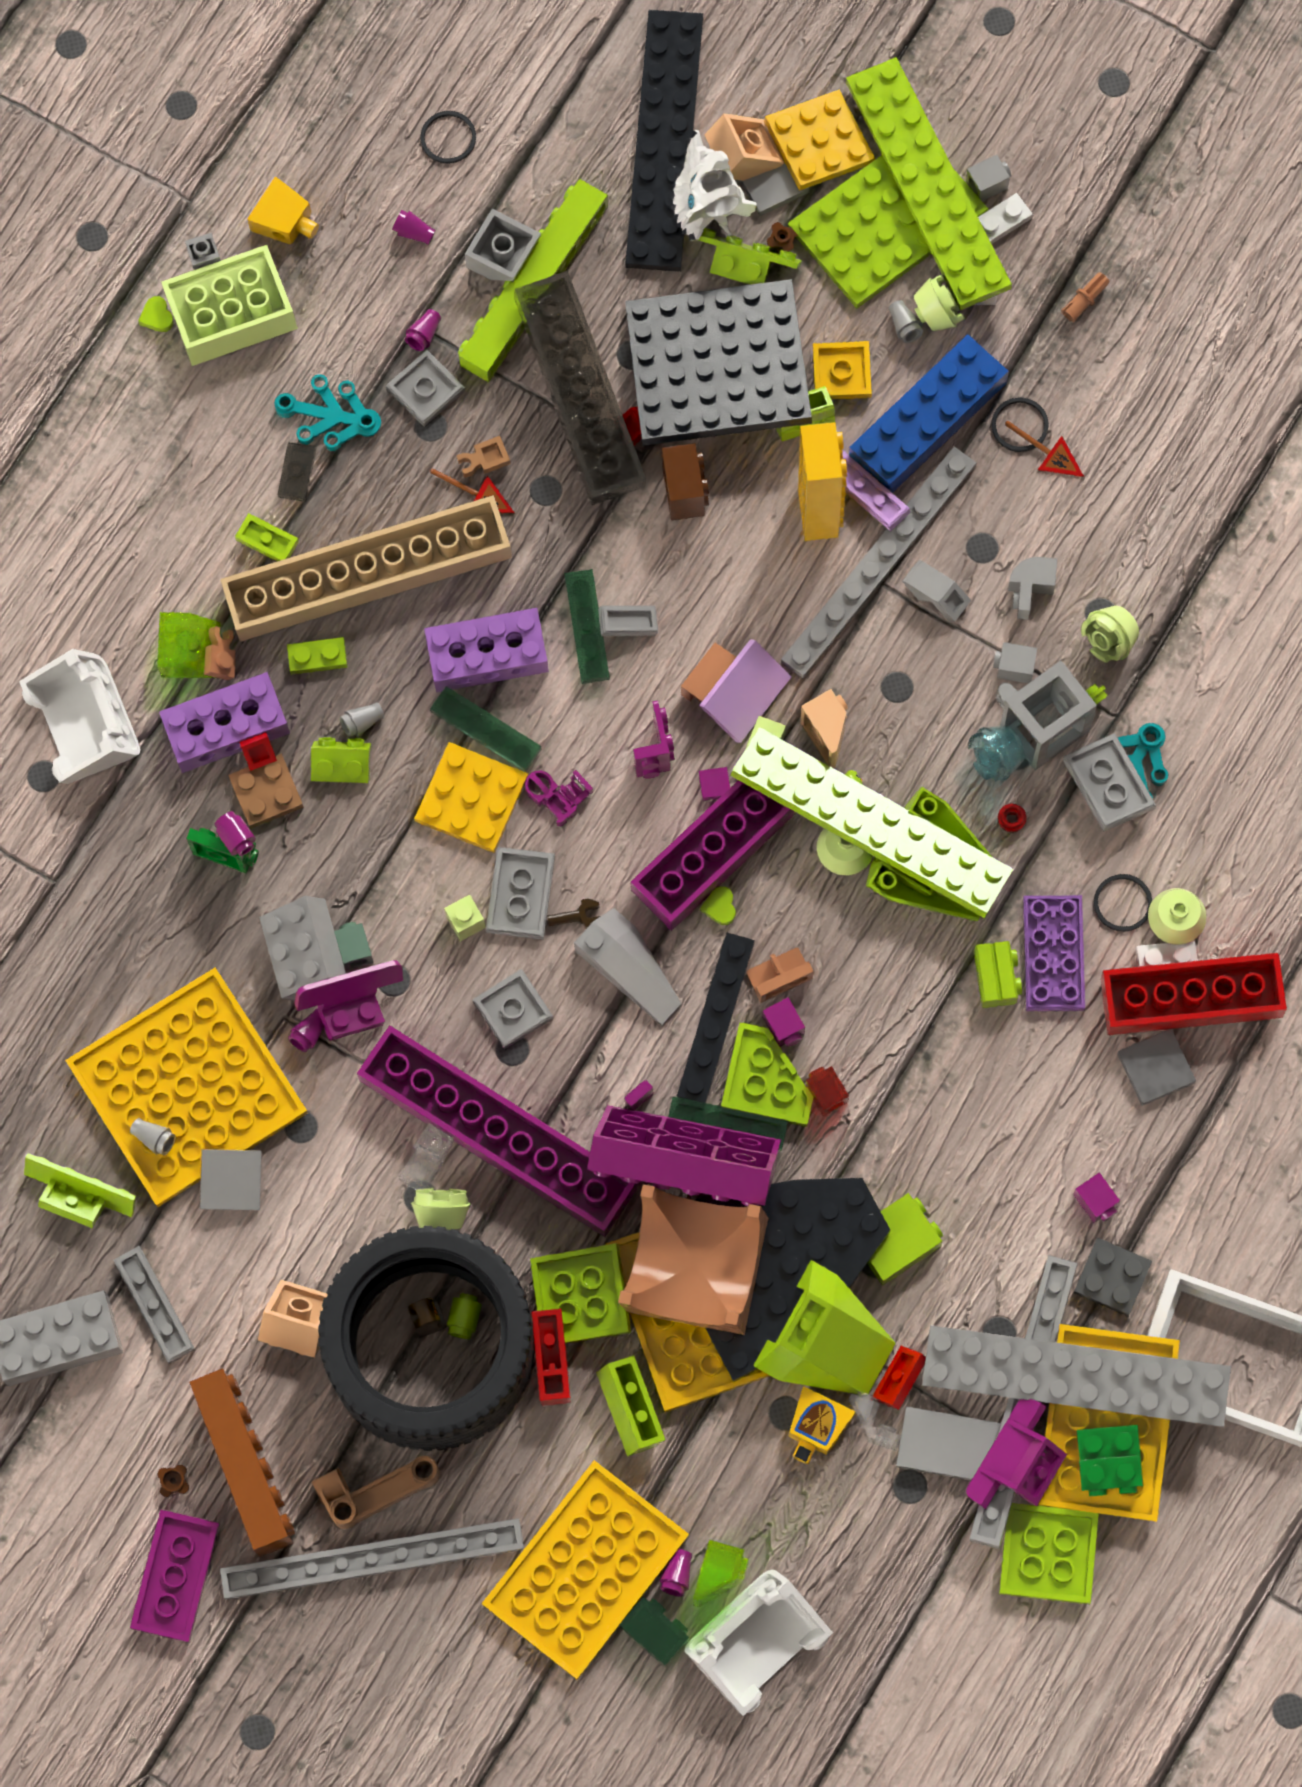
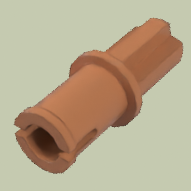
M1101 272L1097 273L1083 289L1079 288L1076 291L1077 295L1062 308V314L1074 323L1088 306L1095 304L1094 299L1109 284V279Z

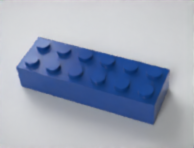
M967 334L849 447V456L893 493L1007 384L1009 371Z

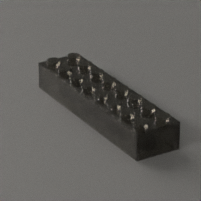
M568 271L514 289L515 303L591 505L644 488L646 484L644 471Z

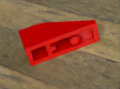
M562 1309L532 1311L541 1405L571 1403Z

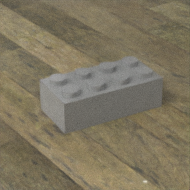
M104 1290L0 1320V1373L3 1382L8 1387L123 1353L109 1296Z

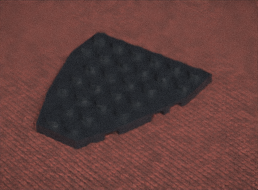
M863 1178L797 1179L771 1184L765 1206L759 1205L767 1215L768 1221L745 1335L705 1328L733 1382L758 1370L753 1365L767 1340L776 1343L804 1292L797 1285L811 1260L837 1274L846 1286L850 1288L868 1261L872 1259L880 1244L884 1242L891 1232ZM709 1194L694 1200L722 1206L747 1207L739 1200L718 1201Z

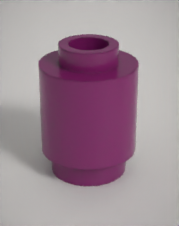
M230 811L216 820L214 823L217 828L216 833L231 855L239 854V856H243L254 848L253 843L256 838L240 815H235L233 811Z

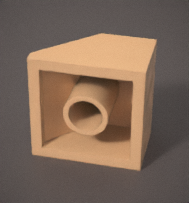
M723 113L705 133L710 149L723 151L729 159L728 165L734 180L744 181L781 167L784 164L783 158L764 123V119Z
M832 689L801 706V725L826 764L834 769L836 768L847 719L846 710H848V707L842 696H836Z
M280 1280L263 1312L258 1341L315 1358L320 1348L318 1340L320 1338L318 1333L320 1311H323L322 1303L324 1298L327 1297V1293Z

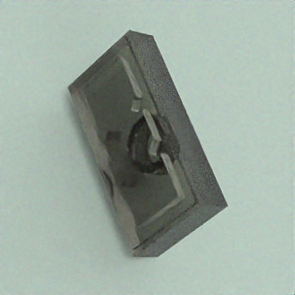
M288 442L277 494L278 498L306 502L317 450L316 446Z

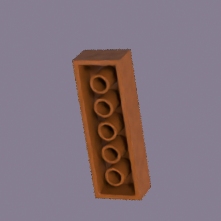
M222 1368L190 1381L189 1383L253 1550L259 1557L292 1545L291 1536L296 1534L287 1514L282 1515L280 1510L285 1504L279 1489H277L276 1485L271 1486L269 1480L273 1479L274 1476L268 1461H266L265 1457L260 1458L258 1453L263 1451V1447L254 1429L250 1430L248 1424L253 1423L247 1406H245L244 1402L239 1403L237 1397L241 1396L242 1393L236 1378H234L233 1374L227 1375Z

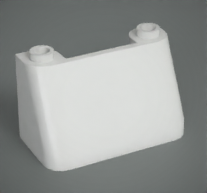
M71 649L19 681L25 702L30 706L33 705L36 708L42 709L60 754L59 757L53 760L52 772L59 783H73L139 755L140 746L110 670L106 662L99 655Z
M772 1569L760 1575L687 1643L684 1651L732 1706L744 1716L746 1713L754 1711L760 1705L762 1693L759 1688L802 1648L805 1650L821 1649L833 1632L794 1585L783 1575Z

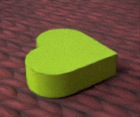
M153 296L146 302L138 323L141 326L158 332H168L173 327L174 320L172 314L168 311L165 299L160 296Z
M717 887L700 907V911L720 925L731 924L736 916V910L732 905V891L727 887Z

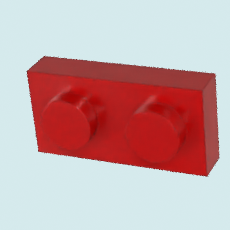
M901 1345L872 1397L879 1403L899 1410L924 1367L926 1356Z

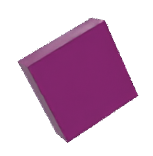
M727 767L699 770L703 801L719 799L730 789Z
M647 1080L641 1082L624 1097L625 1106L630 1110H636L654 1094L652 1085Z

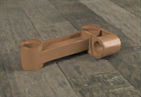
M420 1456L409 1464L352 1493H349L350 1489L339 1468L312 1481V1484L336 1526L341 1529H349L425 1488L432 1487L438 1482L440 1471L436 1462L431 1457ZM424 1465L433 1467L431 1476L428 1478L418 1477L417 1473L420 1467ZM346 1506L352 1509L351 1516L348 1519H337V1512L341 1507Z

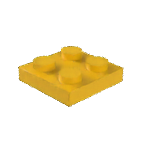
M869 341L813 343L815 389L825 386L831 400L872 397Z

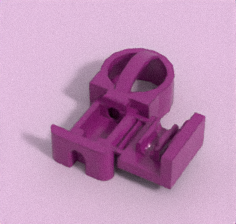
M541 770L534 771L526 778V793L539 807L544 804L558 819L556 824L559 827L567 823L569 817H574L577 814V806L593 793V788L577 770L570 777L571 782L566 786L562 784L560 786L561 789H559V786L554 782L550 774ZM538 777L548 780L550 789ZM532 780L543 791V795H536L530 791L529 784ZM575 780L585 789L584 791L577 785Z

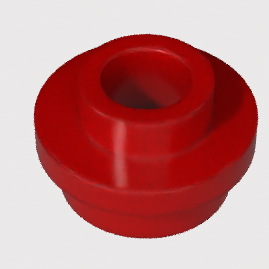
M1007 804L1000 809L997 819L1003 830L1013 833L1020 831L1025 826L1027 815L1020 805ZM1015 815L1017 821L1010 823L1007 820V816Z

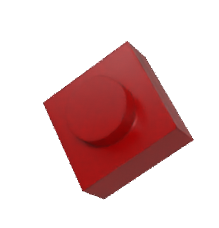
M638 406L630 407L614 423L627 447L635 446L642 439Z
M266 732L239 742L250 771L277 761Z

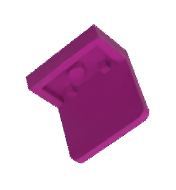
M658 700L652 701V709L659 744L633 749L636 777L643 776L645 779L655 778L662 772L671 771L670 761L675 760L672 736L668 734L665 707H659Z

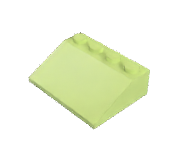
M267 245L161 282L192 366L298 329L292 307Z

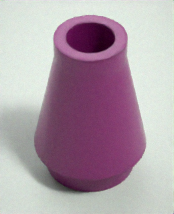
M401 210L392 228L393 231L397 232V236L424 242L428 245L436 231L410 210L408 212Z
M428 309L420 319L406 330V343L416 351H423L425 348H429L437 326L442 319L440 314L435 310Z
M317 1008L290 1030L291 1034L288 1040L302 1052H307L308 1049L314 1048L324 1028Z
M682 1549L676 1551L660 1579L662 1584L661 1591L672 1596L683 1597L685 1591L689 1590L692 1553Z

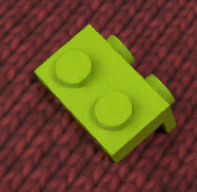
M322 737L318 741H314L311 747V781L369 783L371 743H364V739L350 738L347 739V742H336L335 738Z

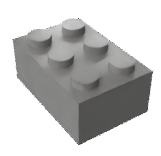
M303 896L259 917L282 999L295 1000L296 992L301 986L346 974L325 899Z

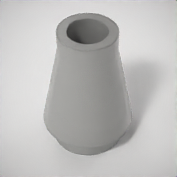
M902 300L892 303L888 309L893 319L897 337L903 340L904 343H911L919 339L923 334L922 322L907 308Z
M376 702L372 705L347 710L339 719L348 737L354 735L358 737L377 721L384 718V712L379 703Z
M140 1118L136 1119L130 1128V1133L136 1136L156 1155L168 1154L176 1140V1135L172 1133L170 1128L146 1122Z

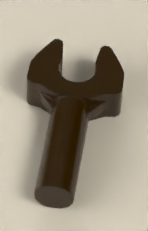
M582 899L580 907L575 911L547 915L549 926L580 922L587 929L593 921L601 916L589 918L586 916V912L600 908V904L592 899Z

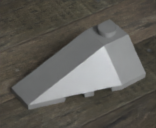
M615 908L593 921L574 942L577 954L661 1026L681 1006L680 1000L637 928Z

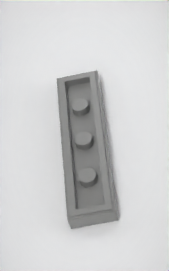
M138 1246L114 1259V1263L167 1362L171 1364L194 1351L195 1348L141 1247Z

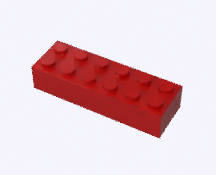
M1279 953L1103 970L1100 978L1107 1035L1283 1018L1287 1010Z

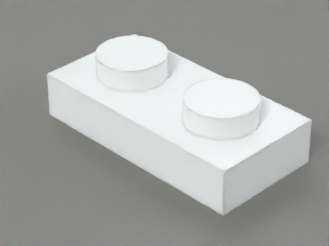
M1016 193L978 218L991 244L1031 220L1033 214Z
M1195 940L1180 945L1161 943L1136 947L1138 967L1198 961Z

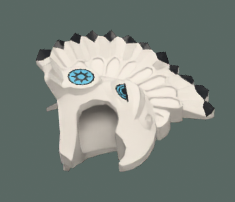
M693 130L692 138L686 139L687 150L684 152L685 163L681 164L682 171L675 174L677 180L672 185L673 193L670 197L673 200V204L670 208L675 211L673 219L677 220L676 227L682 228V234L688 235L690 241L699 239L703 229L713 219L731 236L726 216L735 214L749 217L755 211L757 203L745 200L742 189L738 187L730 171L727 155L723 151L707 149L706 146H703L699 130Z

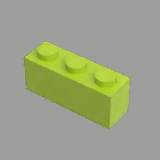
M635 1356L609 1363L598 1370L596 1374L627 1457L652 1449L664 1442L666 1439Z

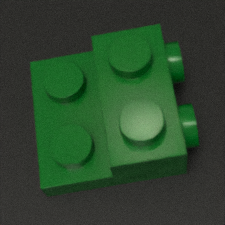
M190 828L186 839L193 855L243 873H247L249 866L253 867L259 855V850L255 849L256 842L253 843L254 848L246 855H231L219 836L218 838L215 837L216 834L205 828H200L199 831Z
M1138 1425L1077 1430L1082 1491L1088 1490L1089 1496L1107 1495V1489L1119 1488V1494L1138 1493L1137 1486H1144Z

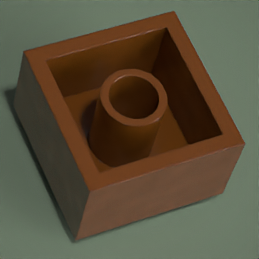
M695 443L661 448L662 470L671 521L705 516L704 506H709V489L707 478L705 479L703 453H697Z

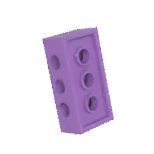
M537 608L424 628L436 693L549 672ZM514 642L521 644L516 648L509 647ZM487 647L493 649L488 653L481 652L482 649ZM456 653L464 654V656L460 658L452 657Z
M268 672L159 711L182 773L241 752L240 741L264 732L267 733L270 741L290 734ZM250 710H257V713L254 715H246ZM223 720H231L227 725H219ZM196 730H204L200 735H192Z

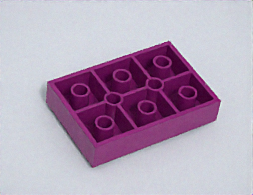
M607 1105L593 1135L587 1170L594 1171V1174L600 1177L620 1176L629 1183L645 1181L653 1183V1186L659 1189L675 1187L682 1189V1192L689 1195L704 1193L712 1195V1198L718 1201L734 1199L741 1201L745 1206H749V1204L765 1206L775 1174L781 1140Z

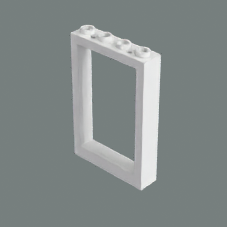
M1170 1269L1147 1336L1166 1337L1181 1292L1301 1335L1302 1316ZM1226 1407L1225 1420L1302 1447V1407L1294 1431Z

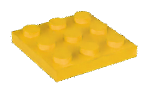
M840 89L765 116L764 123L799 191L866 167L875 160Z
M448 742L414 818L415 822L495 853L523 791L528 773Z

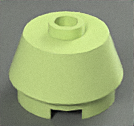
M942 275L934 279L929 278L914 295L918 306L915 308V312L922 323L927 322L932 331L955 328L957 323L966 319L962 313H957L960 309L950 289L941 284L945 282Z
M1111 606L1091 612L1087 620L1082 624L1081 634L1082 637L1087 635L1089 642L1093 646L1089 649L1090 652L1099 660L1107 663L1110 660L1118 661L1128 657L1139 637V627L1134 617L1126 609L1120 606Z
M825 828L819 835L817 841L818 857L821 863L835 874L853 875L859 873L870 864L873 855Z
M1179 888L1168 889L1158 894L1152 901L1148 911L1149 924L1155 935L1166 943L1176 945L1186 944L1195 940L1204 930L1207 919L1202 901L1192 892Z
M449 1188V1190L418 1189L416 1190L414 1201L411 1202L420 1228H424V1226L437 1228V1226L446 1227L447 1230L462 1228L471 1204L466 1197V1190Z

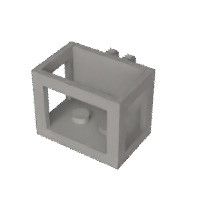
M1062 661L1056 663L1019 691L1013 688L1011 683L1007 682L998 686L996 700H998L1003 709L1000 727L1034 770L1040 768L1090 732L1097 706ZM1053 703L1062 716L1043 729L1033 716ZM1022 724L1036 740L1035 750L1019 731L1018 727ZM1071 726L1073 727V729H1071V730L1068 731L1066 734H1064V735L1061 736L1059 739H1057L1056 741H1054L1052 744L1049 745V742H1050L1051 740H1053L1054 738H1056L1058 735H1060L1061 733H1063L1065 730H1067V729L1070 728Z

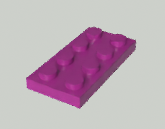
M160 1509L130 1629L190 1643L220 1527L219 1523Z

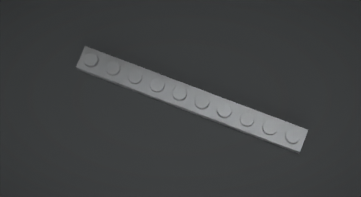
M956 447L951 449L908 502L907 506L910 508L911 513L891 532L886 529L781 658L783 665L802 679L807 676L975 469L977 462Z
M1048 1255L1025 1338L1057 1342L1059 1324H1062L1077 1269V1262ZM1008 1398L1000 1431L1020 1399ZM1001 1484L986 1509L980 1505L978 1506L970 1535L971 1542L1000 1549L1015 1494L1012 1489Z
M518 1518L220 1568L224 1599L228 1600L524 1550L520 1519Z

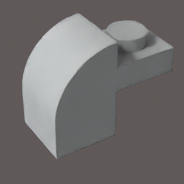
M1028 558L1020 562L1012 571L1008 591H1014L1012 609H1018L1017 619H1029L1032 593L1054 594L1057 558Z

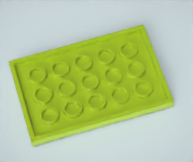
M882 155L788 223V227H791L798 236L796 238L856 309L932 254ZM955 171L977 216L979 217L987 212L988 208Z

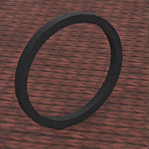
M442 111L434 114L424 123L420 135L421 145L431 159L445 164L456 163L465 159L472 152L476 143V131L472 122L465 115L455 111ZM445 116L460 118L469 126L472 132V140L468 149L461 155L453 158L436 156L428 149L425 143V133L429 125L436 119Z
M1018 397L1003 402L996 409L992 418V432L995 439L1004 448L1014 452H1026L1035 449L1036 447L1033 444L1017 447L1006 443L997 432L996 419L1001 410L1010 404L1026 403L1033 406L1040 412L1044 420V431L1037 440L1042 443L1049 427L1048 417L1044 409L1037 402L1028 398Z
M1117 874L1105 879L1097 888L1094 896V910L1099 920L1108 928L1122 932L1132 931L1142 926L1148 919L1152 895L1146 884L1139 878L1128 874ZM1126 879L1133 881L1146 893L1148 899L1147 912L1134 925H1114L1107 921L1100 912L1098 906L1099 894L1104 886L1114 880Z

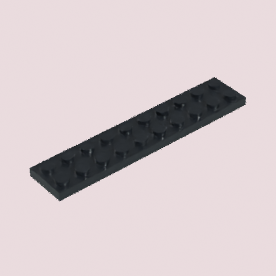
M650 9L648 11L625 261L626 268L681 272L684 234H682V228L676 227L677 220L673 219L675 211L670 208L673 204L670 196L673 193L672 185L677 180L675 174L682 171L681 164L685 163L686 139L692 138V131L694 130L703 13Z

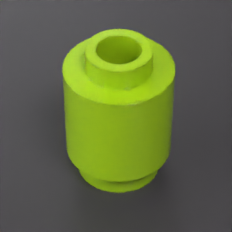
M461 1293L459 1298H453L446 1325L449 1327L447 1334L461 1339H471L472 1333L476 1332L482 1304L477 1302L476 1296Z

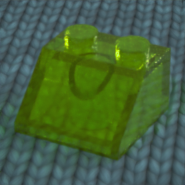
M160 612L157 667L161 678H216L204 675L205 647L212 645L209 639V629L216 626L220 627L221 632V623L192 613Z
M709 1540L693 1597V1606L701 1607L736 1587L738 1579H745L749 1559L744 1558L745 1549Z

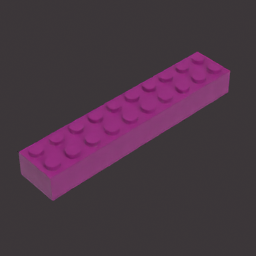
M390 1025L357 1072L361 1083L603 1237L607 1236L638 1189L637 1183L626 1182L623 1180V1177L615 1175L600 1177L595 1175L594 1171L587 1170L590 1156L588 1150Z

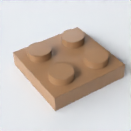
M282 753L276 755L277 761L252 771L247 767L228 775L250 829L304 808Z

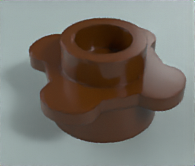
M780 222L774 223L771 227V237L767 239V245L778 251H792L794 248V238L798 236L791 227H785ZM784 235L785 239H781L780 236Z
M177 1465L175 1468L166 1469L163 1467L159 1469L157 1476L162 1486L160 1488L162 1496L169 1497L173 1493L186 1494L189 1491V1484L186 1483L185 1478L187 1473L185 1466ZM175 1478L176 1483L172 1484L171 1479Z

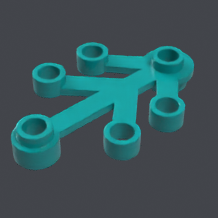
M322 374L315 375L311 380L312 389L319 393L327 407L296 401L295 397L289 393L280 394L274 402L275 410L282 418H290L299 413L323 419L310 427L304 425L298 428L296 432L297 439L303 445L312 443L315 437L340 423L351 425L339 433L328 432L324 436L325 447L330 451L338 450L341 444L359 434L364 437L375 435L380 430L382 424L380 415L376 411L365 409L356 395L354 383L349 380L342 381L338 386L340 396L349 402L354 413L343 411L329 389L327 377ZM317 381L325 382L322 387H316L315 383ZM345 387L352 388L350 393L342 392ZM284 400L290 401V405L286 407L280 404ZM369 418L372 420V423L364 425L362 421ZM303 432L310 433V436L306 439L300 437ZM336 438L338 441L336 444L330 445L328 440Z
M1146 723L1139 728L1137 734L1117 737L1123 748L1137 746L1133 754L1128 755L1147 790L1148 787L1142 765V760L1147 753H1149L1153 768L1150 776L1151 782L1156 786H1162L1167 782L1169 774L1164 768L1160 752L1166 737L1161 726L1155 723ZM1148 734H1152L1155 736L1156 740L1154 742H1149L1146 740L1145 736ZM1160 772L1165 778L1157 780L1154 774Z

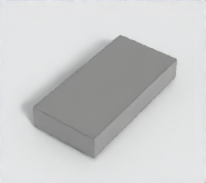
M600 606L598 609L601 636H656L658 634L655 606Z

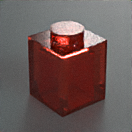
M832 1066L824 1069V1067L817 1068L808 1075L809 1079L806 1080V1087L814 1096L813 1100L822 1116L849 1103V1095Z

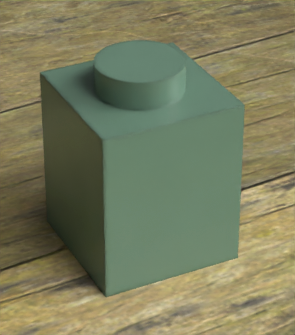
M349 922L341 925L339 930L334 931L346 971L374 963L362 923Z

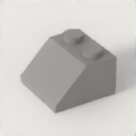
M491 209L465 252L466 268L490 280L514 281L541 237V233Z

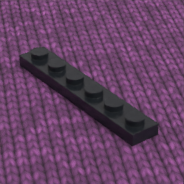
M726 933L678 1090L677 1099L704 1107L706 1105L755 940Z

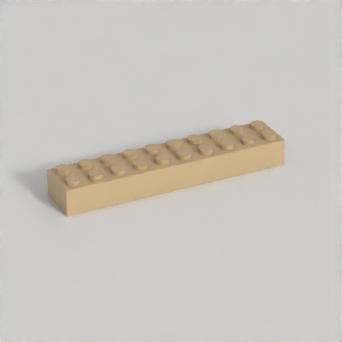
M494 495L225 577L220 579L239 641L241 642L512 558V553Z

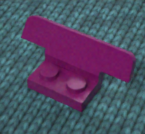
M391 960L301 986L296 992L295 1007L297 1011L318 1006L317 1011L329 1041L383 1026L385 1019L375 996L377 988L403 981V968L399 961Z
M1020 1399L969 1483L966 1489L968 1497L986 1509L1001 1484L1012 1489L1028 1503L1037 1506L1067 1456L1064 1451L1048 1438L1033 1431L1046 1409V1406L1033 1399Z

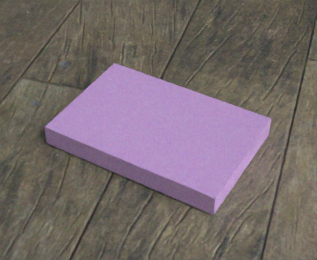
M750 639L699 706L735 742L741 743L756 724L758 716L763 715L790 680L791 676L756 640Z

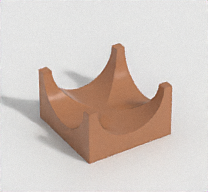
M643 1185L640 1195L642 1199V1220L636 1257L629 1281L625 1289L620 1291L618 1303L628 1313L745 1335L768 1217L762 1207L751 1204L747 1207L709 1204L663 1192L654 1186Z

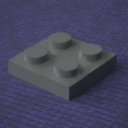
M1097 1237L1074 1294L1129 1317L1152 1261Z

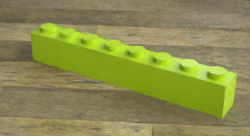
M581 179L577 181L575 186L571 185L567 189L563 198L565 201L560 208L556 207L552 211L548 220L550 223L545 230L541 229L539 231L541 237L515 280L504 282V290L500 296L496 295L492 299L488 307L489 312L485 318L481 317L477 321L473 329L474 334L469 341L465 340L458 350L460 366L488 383L608 208V195Z

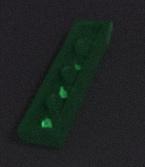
M593 569L564 573L581 684L610 680L604 638L601 636L599 606Z
M447 686L430 708L431 713L524 772H527L542 750L539 744Z
M674 1096L672 1097L668 1115L669 1118L780 1139L779 1151L783 1149L788 1125L787 1120Z

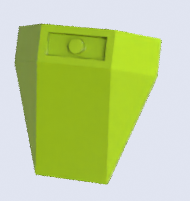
M920 787L904 807L911 814L925 819L991 856L949 804L924 787ZM874 857L870 865L866 886L892 902L971 921L979 920L980 915Z
M811 1260L797 1285L804 1292L776 1343L767 1340L753 1366L779 1381L868 1396L896 1343L837 1274Z

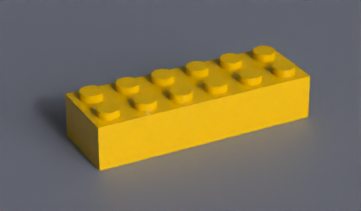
M835 422L800 426L798 495L804 541L838 538L839 528L844 527L847 465L846 459H843L842 432L836 431Z

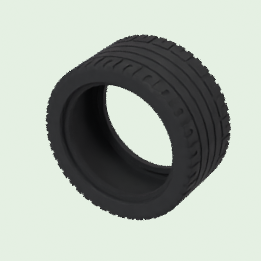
M413 1226L410 1229L405 1230V1228H402L394 1233L388 1232L383 1234L384 1237H377L369 1245L365 1244L358 1253L355 1252L349 1258L348 1263L345 1262L342 1265L339 1274L336 1273L333 1278V1284L329 1285L326 1292L327 1297L324 1298L322 1303L323 1311H320V1324L318 1326L320 1354L325 1371L340 1400L357 1422H360L366 1430L371 1431L378 1438L382 1437L386 1442L395 1443L403 1448L407 1446L412 1450L423 1449L424 1451H432V1449H437V1451L446 1450L448 1447L452 1449L459 1447L463 1443L464 1445L471 1443V1440L483 1437L484 1433L487 1431L491 1432L498 1423L501 1424L506 1419L505 1416L510 1414L515 1404H518L521 1394L525 1392L528 1379L531 1377V1366L534 1365L535 1343L533 1323L523 1288L517 1276H514L511 1267L505 1263V1260L499 1254L496 1255L495 1250L490 1246L484 1245V1242L481 1240L473 1239L467 1233L462 1234L458 1230H447L446 1227L437 1226V1228L432 1226H424V1228ZM428 1272L453 1275L466 1280L482 1291L499 1314L501 1339L498 1353L491 1369L473 1390L447 1404L432 1407H415L401 1404L385 1397L366 1381L360 1372L357 1361V1334L367 1308L385 1288L402 1278Z

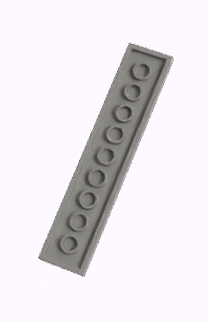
M930 1325L922 1385L1224 1427L1231 1366Z

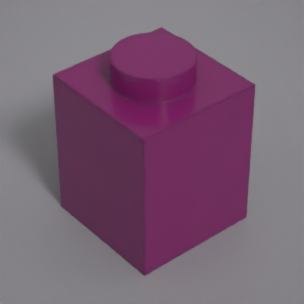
M789 997L763 1010L762 1018L779 1047L785 1044L787 1047H790L803 1039L802 1035L805 1034V1026Z
M1100 1172L1075 1189L1074 1197L1093 1223L1100 1219L1105 1222L1118 1213L1116 1208L1120 1203V1199Z

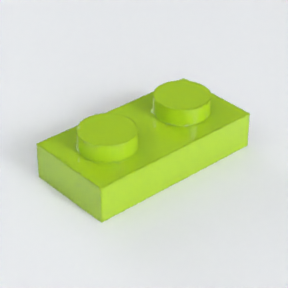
M248 513L235 535L236 541L277 562L290 558L299 543L297 537Z
M344 637L287 644L291 675L348 668Z

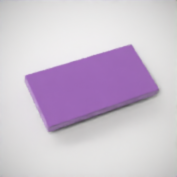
M1082 895L1024 896L1026 1011H1085Z

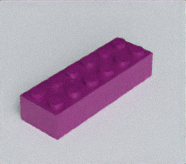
M738 780L630 882L631 891L672 931L714 889L719 887L786 824L796 812Z

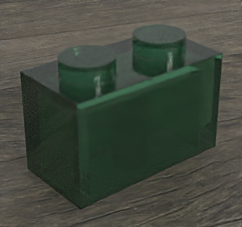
M643 1597L619 1625L624 1632L666 1668L690 1641V1638L686 1635L689 1630L676 1618L671 1622L663 1614L666 1609L654 1598L648 1601Z

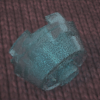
M1008 726L982 727L969 738L968 749H974L977 761L973 762V765L985 780L990 778L994 779L995 782L1007 780L1024 761L1023 744L1017 733Z

